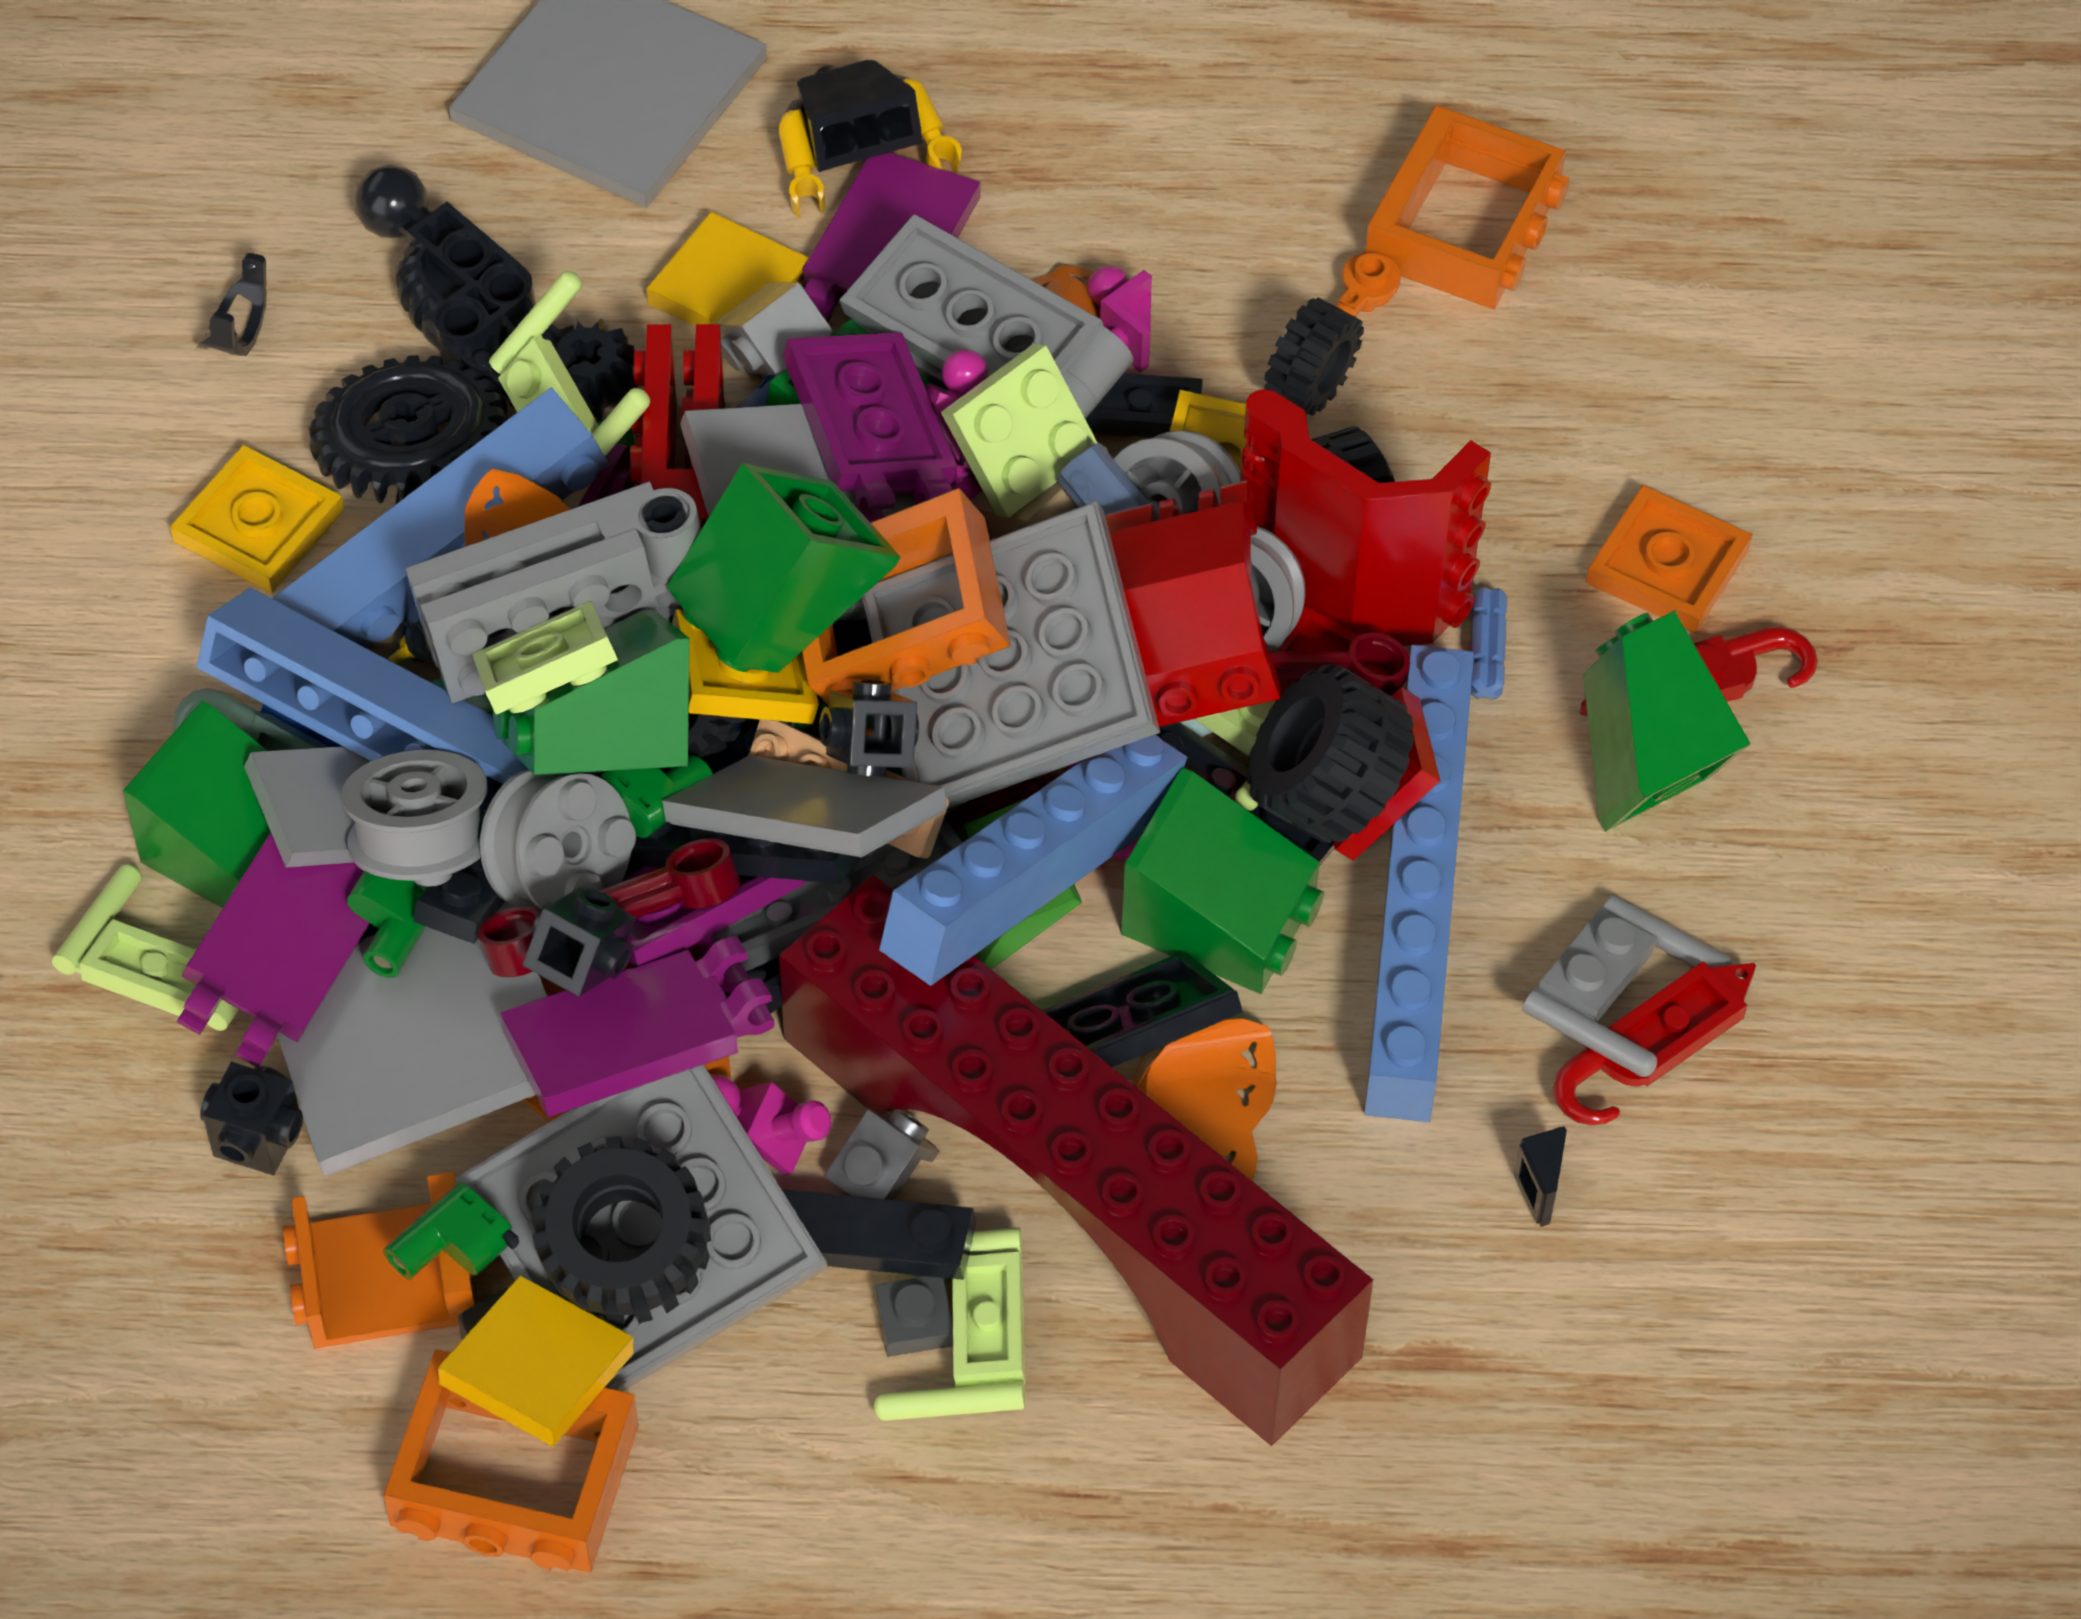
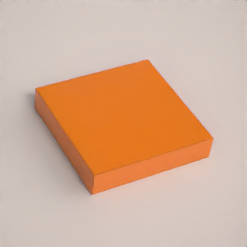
M1642 485L1589 566L1586 583L1659 617L1675 610L1684 628L1697 633L1750 549L1753 534Z

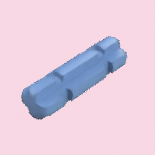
M1483 587L1474 593L1475 601L1472 607L1471 651H1474L1471 694L1477 699L1486 697L1494 700L1502 695L1504 685L1507 595L1499 588L1490 590Z

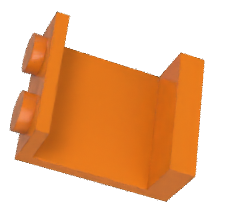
M454 1172L427 1176L431 1203L312 1223L305 1196L292 1198L295 1224L282 1226L288 1266L300 1265L302 1283L290 1285L292 1308L296 1325L309 1324L314 1349L459 1325L458 1316L465 1310L475 1306L470 1273L444 1250L410 1280L400 1275L388 1262L383 1253V1249L456 1185Z

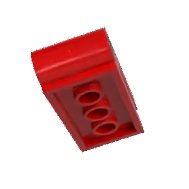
M647 324L646 349H635L634 379L635 386H644V388L640 389L648 394L650 405L632 425L633 434L643 435H636V445H631V482H641L634 483V487L650 482L653 490L673 488L687 493L696 504L702 529L709 516L686 442L684 445L685 469H675L677 393L671 324ZM696 324L695 349H684L683 351L684 386L694 387H687L686 397H682V418L685 411L725 409L720 324Z

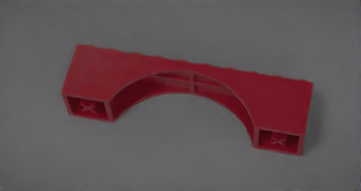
M873 874L779 955L784 1040L867 1109L882 1113L894 1109H911L939 1117L981 1139L1023 1170L1074 1218L1115 1266L1150 1318L1170 1362L1272 1447L1362 1359L1374 1279L975 956H972L930 986L881 952L879 949L893 890Z

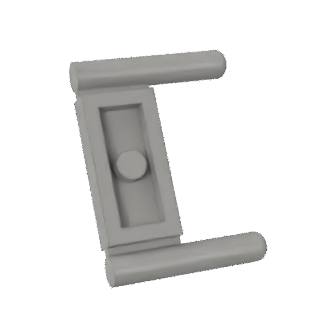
M1612 894L1604 907L1598 910L1544 975L1537 989L1534 988L1530 992L1523 1005L1522 1012L1641 1077H1647L1656 1069L1657 1058L1655 1054L1597 1022L1651 957L1655 947L1693 967L1702 961L1709 967L1733 965V961L1729 956Z

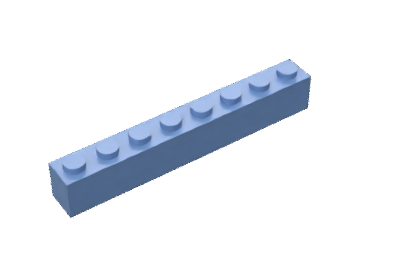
M1411 645L1406 690L1420 698L1441 781L1392 825L1364 1115L1421 1122H1430L1437 1080L1474 651Z

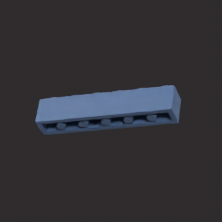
M551 387L272 599L368 649L374 643L390 637L396 631L398 625L407 619L410 584L405 568L466 547L464 537L465 506L474 488L488 471L493 468L518 474L555 494L563 501L574 491L582 490L590 485L597 474L610 464L592 434ZM499 487L494 488V498L487 502L485 505L486 510L503 503V499L499 494ZM483 530V537L485 538V540L489 539L490 537Z
M251 587L207 616L196 666L197 669L369 761L386 755L412 750H439L464 756L479 765L485 773L487 794L480 805V810L485 814L493 797L502 785L517 773L528 769L503 744V739H497L494 731L493 715L465 700L452 704L446 690Z
M1152 735L1081 761L893 890L879 950L930 986L1141 837L1182 767H1185L1187 756L1164 742L1157 735Z

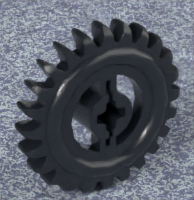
M418 355L407 356L404 363H398L395 358L385 359L383 367L377 368L372 364L362 367V376L347 375L341 379L342 387H333L325 394L326 401L316 406L313 411L315 419L311 421L308 427L311 438L310 450L314 460L318 462L321 474L324 477L332 475L337 489H342L351 483L353 494L359 499L367 491L368 483L372 482L375 498L379 504H382L387 495L388 487L396 485L400 500H403L409 495L412 484L418 483L421 486L509 419L507 415V402L499 394L498 385L495 382L484 378V373L477 368L466 369L464 362L451 360L447 364H443L441 356H430L426 362H420ZM379 411L380 420L366 425L373 415ZM450 420L444 430L438 434L437 425Z

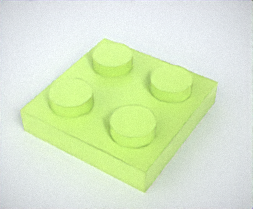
M1032 344L941 412L995 514L1007 518L1055 484L1061 474L1060 471L1073 458L1080 455L1090 446L1098 443L1047 346L1041 344Z
M592 601L472 654L485 693L496 715L508 709L511 713L529 710L545 700L546 692L568 682L573 686L589 683L606 672V665L618 660Z

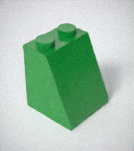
M742 463L666 588L684 608L682 611L684 618L690 624L702 630L717 647L715 653L723 663L741 672L756 669L779 673L895 568L901 556L833 481Z
M642 610L604 629L618 660L606 665V672L589 683L573 686L568 682L546 692L545 700L529 710L511 713L508 709L497 715L493 710V724L497 739H503V744L534 775L688 766L690 638L656 610Z
M1675 610L1654 621L1649 612L1620 626L1615 630L1616 637L1596 649L1600 658L1583 674L1598 816L1605 832L1708 780L1751 744Z
M203 700L123 789V794L140 862L223 908L271 833L244 768L250 752L268 750L216 708Z
M1182 767L1125 863L1121 935L1170 956L1186 952L1213 974L1262 994L1273 973L1282 976L1287 970L1297 945V940L1293 939L1300 925L1303 924L1310 927L1320 910L1324 898V891L1317 889L1320 862L1199 775Z

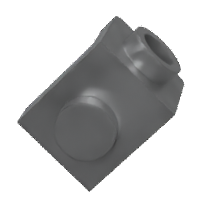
M868 1109L824 1176L851 1196L894 1200L920 1160L933 1162L940 1151L924 1139L929 1129L906 1112L895 1109L892 1115Z

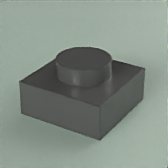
M926 1276L876 1284V1300L887 1357L953 1346V1323L943 1278Z

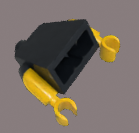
M864 60L842 67L825 65L819 68L815 74L802 77L797 81L799 99L789 103L779 123V137L787 173L794 174V179L789 185L791 209L798 218L801 217L799 200L804 196L815 197L819 201L820 213H823L825 210L824 185L821 179L811 174V170L815 167L819 172L921 144L925 139L928 148L924 164L941 169L939 159H944L951 164L953 171L958 173L962 154L961 145L956 139L941 134L940 131L943 130L944 125L925 87L916 79L893 74L876 60Z

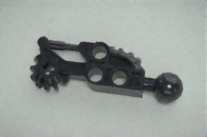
M392 164L371 169L357 183L354 197L355 213L366 230L380 237L399 238L405 236L408 238L409 245L404 251V259L395 268V283L398 287L399 301L403 309L409 312L411 323L440 351L443 364H447L451 360H458L464 362L466 369L477 368L484 373V378L495 382L498 385L499 393L510 401L498 379L501 374L491 367L489 359L536 305L531 274L522 264L447 201L433 212H430L427 209L429 203L427 189L415 172L401 165ZM576 318L574 325L559 330L551 324L542 334L543 339L551 341L591 413L599 420L602 419L605 408L610 407L614 409L631 389L638 387L635 386L634 345L628 344V337L624 334L623 328L608 331V327L602 318L592 328H584L583 324ZM510 401V406L516 411L512 402Z

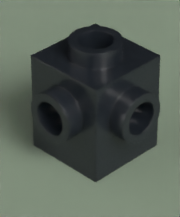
M853 680L852 691L830 690L829 707H825L822 710L820 717V739L823 746H826L827 756L847 764V773L863 776L886 775V767H913L914 747L919 736L917 702L891 692L892 683Z
M579 887L557 901H548L540 910L533 924V938L522 966L573 994L581 996L609 977L615 979L622 973L633 951V944L628 942V938L636 917L618 908L615 900L609 895L597 890Z
M232 1061L220 1084L214 1082L209 1086L200 1110V1118L205 1122L214 1157L273 1176L287 1149L295 1144L303 1123L302 1111L298 1108L293 1081L288 1080L283 1074L267 1066L251 1068Z

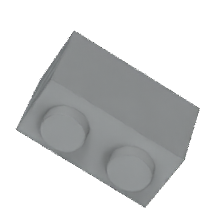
M768 282L714 323L720 324L723 357L736 371L744 368L746 373L777 376L787 367L782 355L787 339L826 337L833 333V330L800 283Z

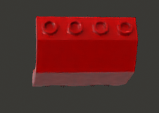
M1261 389L1251 393L1246 400L1244 437L1246 438V447H1243L1240 482L1248 480L1251 485L1257 509V526L1270 531L1280 538L1298 560L1305 581L1306 594L1304 606L1360 635L1368 632L1382 633L1396 639L1403 646L1432 644L1449 626L1452 628L1460 626L1469 615L1475 598L1471 595L1473 578L1480 566V560L1476 558L1478 541L1486 525L1485 521L1482 520L1484 502L1491 489V482L1487 480L1491 452L1470 440L1432 479L1378 483L1312 441L1309 437L1305 410L1272 390Z
M1248 480L1221 486L1220 505L1214 489L1199 492L1198 511L1182 515L1181 509L1174 498L1159 502V516L1153 503L1105 514L1159 727L1280 699V682L1262 634L1251 581V536L1257 535V509L1254 494Z

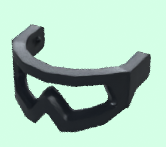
M253 253L245 254L242 260V275L234 280L218 310L213 313L210 319V333L204 334L196 348L207 350L210 347L238 356H247L252 350L261 330L266 309L267 282L266 259L264 256ZM238 294L253 303L247 327L239 341L236 340L237 333L235 331L234 317L228 314Z

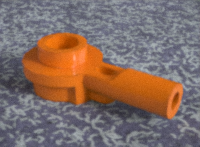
M1364 252L1353 256L1346 262L1342 270L1344 294L1334 306L1356 317L1360 311L1372 312L1376 307L1385 305L1396 294L1400 286L1401 275L1396 262L1388 256L1376 252Z

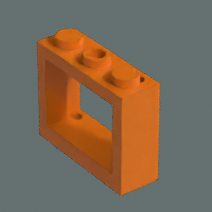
M1436 105L1368 224L1365 252H1376L1391 258L1399 267L1402 277L1495 310L1506 289L1514 291L1517 288L1525 268L1526 258L1523 256L1527 249L1537 250L1547 227L1548 217H1546L1549 208L1558 210L1565 198L1570 180L1569 177L1562 175L1566 150ZM1446 163L1530 192L1494 259L1409 229Z
M959 488L871 522V524L901 556L895 568L881 580L953 553L964 608L841 656H838L833 626H829L802 651L808 686L828 705L830 690L852 691L853 680L892 683V692L903 687L919 686L928 681L930 677L960 665L976 664L977 659L1011 646L986 520Z
M435 1349L383 1494L390 1526L396 1527L401 1533H412L422 1541H432L436 1537L461 1542L470 1550L485 1556L497 1557L501 1556L504 1552L530 1558L536 1565L550 1571L552 1567H558L566 1572L573 1568L591 1573L638 1429L635 1394L604 1388L564 1434L597 1442L573 1518H567L420 1483L446 1408L505 1421L439 1384L438 1367L451 1352Z

